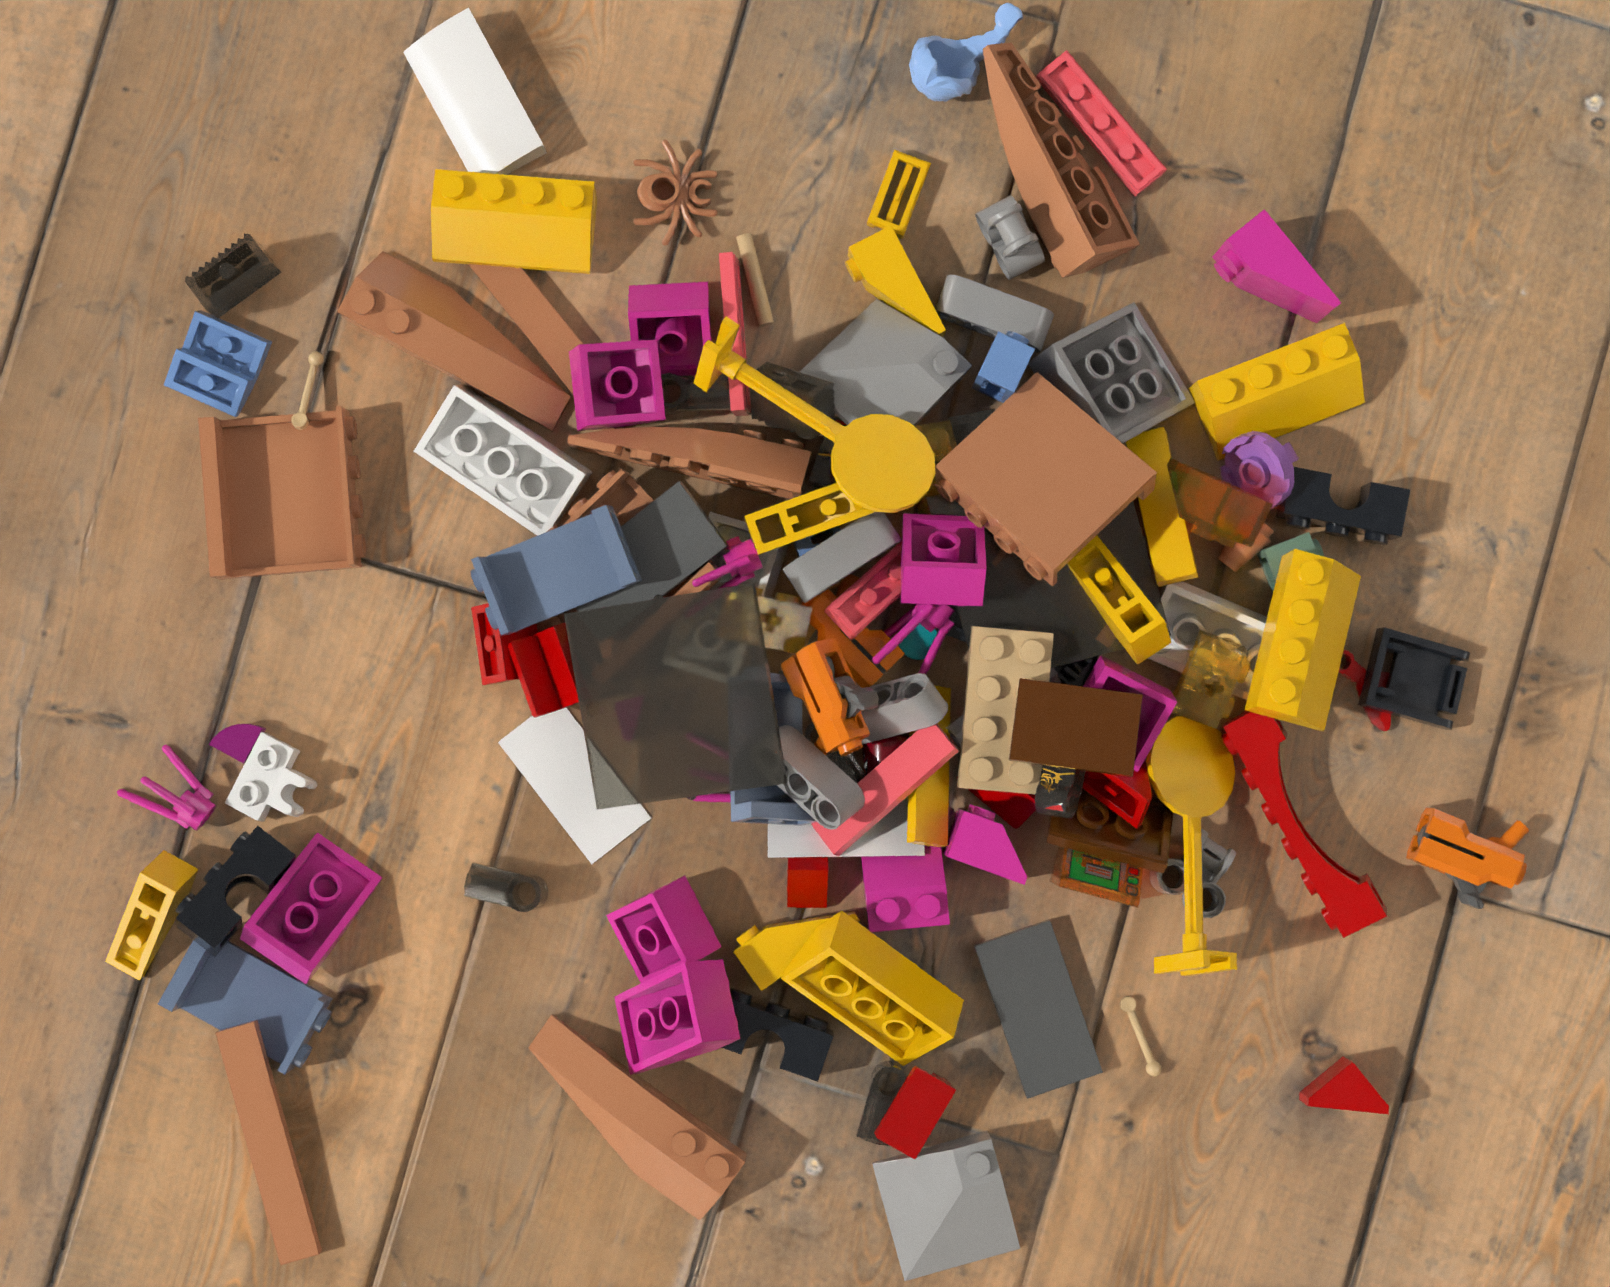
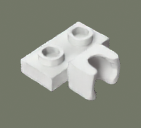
M261 732L225 804L261 822L265 821L271 807L286 815L299 817L303 814L304 809L294 802V790L297 787L315 789L317 782L305 774L291 769L300 750L268 733Z

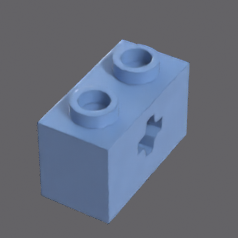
M998 331L972 389L1004 403L1014 394L1035 348L1028 346L1029 340L1018 333L1007 331L1005 335Z

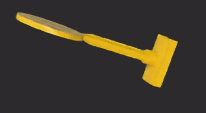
M727 316L721 323L716 344L710 340H707L704 344L693 384L707 392L722 373L732 380L738 379L832 440L834 447L831 451V472L839 489L855 504L873 512L896 513L913 507L929 491L935 476V456L927 438L910 422L893 415L870 414L853 420L847 426H842L748 365L745 358L732 351L740 325Z
M1194 715L1176 716L1167 720L1146 757L1149 781L1157 797L1173 813L1183 817L1185 934H1182V953L1154 957V974L1180 971L1181 976H1193L1237 970V953L1207 949V934L1203 933L1201 818L1212 815L1227 802L1233 791L1235 766L1233 756L1228 751L1221 737L1222 733L1209 721Z

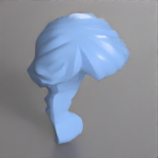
M1011 3L1002 4L995 13L996 25L994 30L988 31L984 35L972 36L962 40H953L940 36L919 38L913 47L909 62L912 83L918 91L932 101L947 102L955 97H961L963 94H970L972 87L976 86L977 77L980 73L979 62L984 59L983 48L990 44L1005 43L1010 31L1019 20L1023 19L1022 11Z

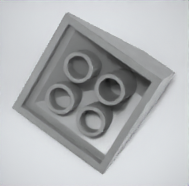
M876 299L797 374V377L847 425L855 419L870 414L896 416L916 426L960 383L972 365L943 337Z
M1135 302L1053 343L1028 363L1034 374L1038 372L1122 444L1195 403Z
M988 1131L923 1148L915 1160L906 1154H901L872 1163L904 1281L1020 1249L1002 1175Z

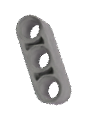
M950 274L946 277L935 306V310L940 318L994 339L998 331L1005 335L1007 331L1018 333L1029 340L1028 346L1035 348L1034 352L1038 353L1042 350L1054 317L1052 311L1040 305L970 279Z
M874 512L857 519L784 567L783 571L803 602L806 603L881 555L902 539L884 512Z
M923 673L870 686L869 688L876 691L879 700L876 708L861 711L870 735L861 742L866 744L933 726L944 718L948 711V704L927 675Z
M783 725L753 747L752 754L757 767L823 827L830 830L838 828L864 806L865 797L859 785L794 727Z

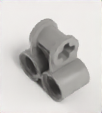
M1011 195L975 214L980 230L987 242L993 247L997 262L1008 280L1045 262L1044 254L1037 241V235L1028 229L1022 213L1023 209L1020 203H1017Z
M1201 829L1202 886L1208 889L1212 895L1211 906L1203 911V918H1213L1223 911L1226 904L1224 891L1216 883L1232 864L1236 851L1231 848L1226 850L1208 837L1207 831ZM1183 854L1181 860L1168 859L1167 866L1172 865L1179 872V881L1174 887H1167L1163 883L1162 873L1150 870V882L1158 892L1163 894L1179 895L1183 893L1182 903L1185 907Z

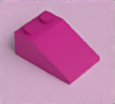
M1265 209L1231 235L1212 256L1216 261L1214 264L1216 271L1226 282L1232 281L1237 288L1312 322L1318 323L1341 304L1340 300Z
M316 833L246 922L240 939L301 982L307 984L382 880V877L328 839Z
M924 845L925 856H861L869 931L880 932L950 924L941 847Z
M723 959L685 961L614 996L630 1075L711 1052L740 1039L738 1021L734 1012L729 980L726 975Z

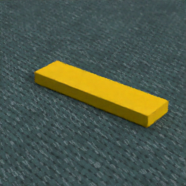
M1164 427L1145 431L1126 441L1128 449L1157 472L1154 491L1144 500L1139 497L1138 499L1156 583L1161 587L1197 578L1198 573L1184 515L1180 514L1176 499L1177 494H1175L1177 490H1174L1176 486H1173L1175 482L1171 470L1175 471L1166 430Z
M935 686L948 704L946 715L937 724L950 739V733L946 727L950 725L951 688ZM916 731L909 732V737H911ZM949 761L908 796L907 843L934 847L948 846Z

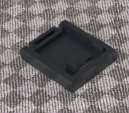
M1386 627L1377 628L1358 705L1440 729L1452 730L1454 722L1437 717L1438 712L1450 715L1457 714L1468 668L1454 664L1450 665L1451 659L1469 661L1470 652ZM1386 652L1394 654L1387 685L1386 688L1378 687Z

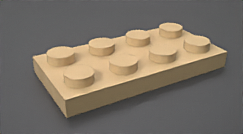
M971 626L958 788L1039 795L1042 765L1009 761L1019 679L1050 681L1054 633Z

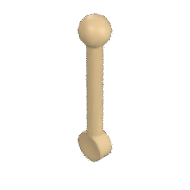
M314 351L308 356L310 368L299 411L291 418L293 426L298 430L305 429L309 424L306 412L318 367L324 362L323 355L318 351Z
M1123 997L1120 1001V1008L1127 1012L1147 1061L1146 1072L1150 1076H1158L1161 1073L1162 1067L1159 1062L1154 1060L1136 1015V1001L1132 997Z

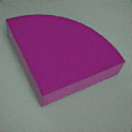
M254 724L232 725L220 731L211 740L209 745L245 763L260 733L265 732L266 728Z

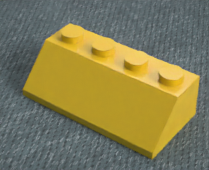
M435 169L431 201L433 262L590 274L597 211L595 182Z
M1345 323L1200 379L1189 388L1217 461L1225 459L1226 453L1222 454L1224 447L1241 434L1257 431L1267 433L1275 439L1365 403L1360 358Z
M1293 549L1282 556L1245 711L1319 731L1325 730L1361 579L1359 574L1334 559L1298 549Z
M840 911L815 929L781 977L783 981L902 1066L954 1038L964 1002L961 997L948 989V987L937 981L843 911Z

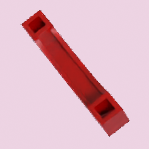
M1245 711L1226 721L1223 726L1226 733L1221 735L1224 744L1232 756L1239 754L1246 766L1241 770L1245 781L1252 791L1258 788L1266 801L1261 804L1262 810L1272 826L1277 823L1279 824L1285 835L1281 842L1290 859L1293 861L1298 858L1305 872L1301 874V878L1310 894L1313 896L1318 893L1325 907L1321 909V913L1332 931L1338 928L1342 937L1345 938L1387 917V907L1369 875L1366 873L1358 876L1337 863L1315 842L1299 819L1287 793L1281 769L1280 742L1286 740L1288 735L1281 721L1249 711Z

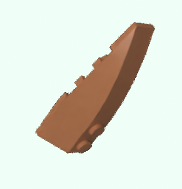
M1012 42L990 44L984 47L983 55L989 92L999 134L1012 174L1033 220V226L1051 255L1052 264L1059 271L1061 277L1085 273L1139 246L1140 244L1104 174L1098 166L1091 169L1079 152L1085 147L1076 135L1069 138L1058 122V119L1062 116L1054 103L1051 104L1047 99L1039 95L1037 90L1041 84Z
M384 251L356 276L337 310L351 324L552 432L571 400L569 394L455 290Z
M621 428L569 435L567 441L571 449L788 500L802 495L811 459V451L804 450V443L782 439L781 444L766 441L767 435L752 430H744L743 435L698 428Z
M552 1014L528 1047L634 1174L698 1220H701L719 1200L745 1164L746 1152L637 1074L630 1075L629 1069L555 1015Z

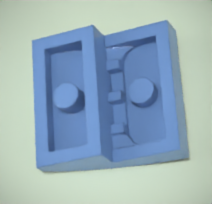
M202 310L195 311L183 347L175 351L164 386L237 417L256 383L272 341Z

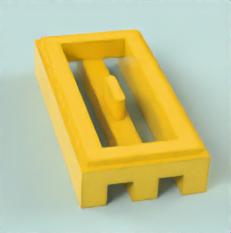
M894 149L869 215L867 226L872 228L875 226L882 230L891 225L897 237L903 239L931 163ZM899 161L906 163L885 220L878 218ZM913 167L919 168L920 172L900 225L894 224L893 220Z

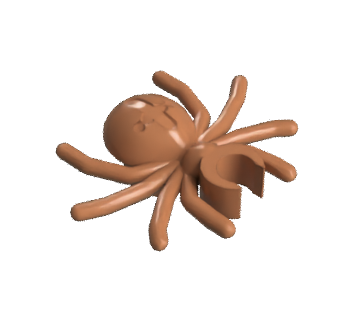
M663 140L662 146L669 156L673 173L669 167L653 160L636 159L633 164L635 166H648L664 172L645 177L638 186L637 195L641 204L647 209L666 211L651 218H635L633 223L635 225H652L668 219L673 213L668 232L662 240V244L666 246L674 236L680 219V213H682L689 229L696 237H701L702 232L696 227L688 210L695 215L717 216V210L703 209L711 204V199H699L695 192L701 188L711 189V184L701 178H715L718 174L714 170L693 172L688 176L695 161L702 155L701 149H697L691 154L682 173H680V167L673 148L667 140Z

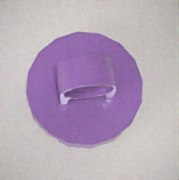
M1251 431L1235 437L1224 447L1222 454L1226 453L1225 465L1220 467L1221 476L1226 489L1238 503L1242 505L1247 502L1257 507L1254 510L1261 512L1278 506L1290 496L1295 483L1292 463L1299 459L1290 442L1281 445L1279 441L1267 433Z

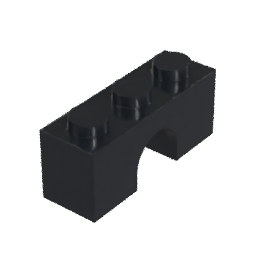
M1294 467L1295 483L1291 494L1277 506L1275 517L1286 519V526L1297 529H1310V524L1325 527V533L1329 535L1349 537V532L1364 535L1365 542L1387 545L1388 540L1402 537L1410 489L1370 482L1361 486L1357 505L1353 509L1348 510L1336 505L1330 496L1329 488L1332 474Z
M259 826L251 834L245 831L236 839L230 848L233 854L224 864L217 862L203 879L206 883L197 895H194L192 892L189 893L175 911L179 914L176 917L177 928L215 957L242 927V917L232 910L226 902L228 893L237 885L248 883L258 886L269 894L296 859V855Z
M730 988L734 1012L738 1021L740 1039L721 1048L741 1055L745 1043L751 1034L759 1030L773 1031L780 1036L785 1047L780 1061V1069L818 1082L834 1037L833 1030L827 1029L828 1022L811 1015H806L804 1020L789 1015L791 1009L786 1006L768 1001L765 1007L751 1002L753 995Z

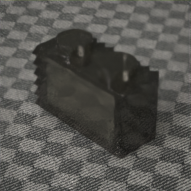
M244 233V239L238 238L237 244L231 243V248H225L224 253L218 252V258L212 257L211 263L205 262V267H199L198 272L192 271V277L186 276L185 282L203 307L218 319L279 275L281 271L263 246L250 234Z
M766 362L756 369L836 421V418H834L836 413L834 411L835 404H833L835 400L833 397L835 392L833 390L834 383L770 362ZM749 387L752 419H758V422L764 421L771 428L783 427L784 430L796 432L799 437L804 439H814L821 434Z

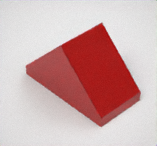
M1145 760L1138 772L1134 770L1132 777L1079 770L1075 783L1136 829L1142 825L1152 799Z
M788 857L787 907L827 908L828 857Z
M1344 1056L1301 1090L1299 1094V1100L1311 1107L1389 1115V1105L1358 1067Z

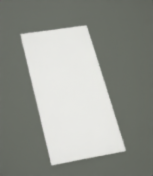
M567 708L537 718L531 716L498 742L591 864L651 819Z
M908 796L839 857L925 856L924 845L907 843ZM768 824V858L838 857L831 852L811 824L802 826Z

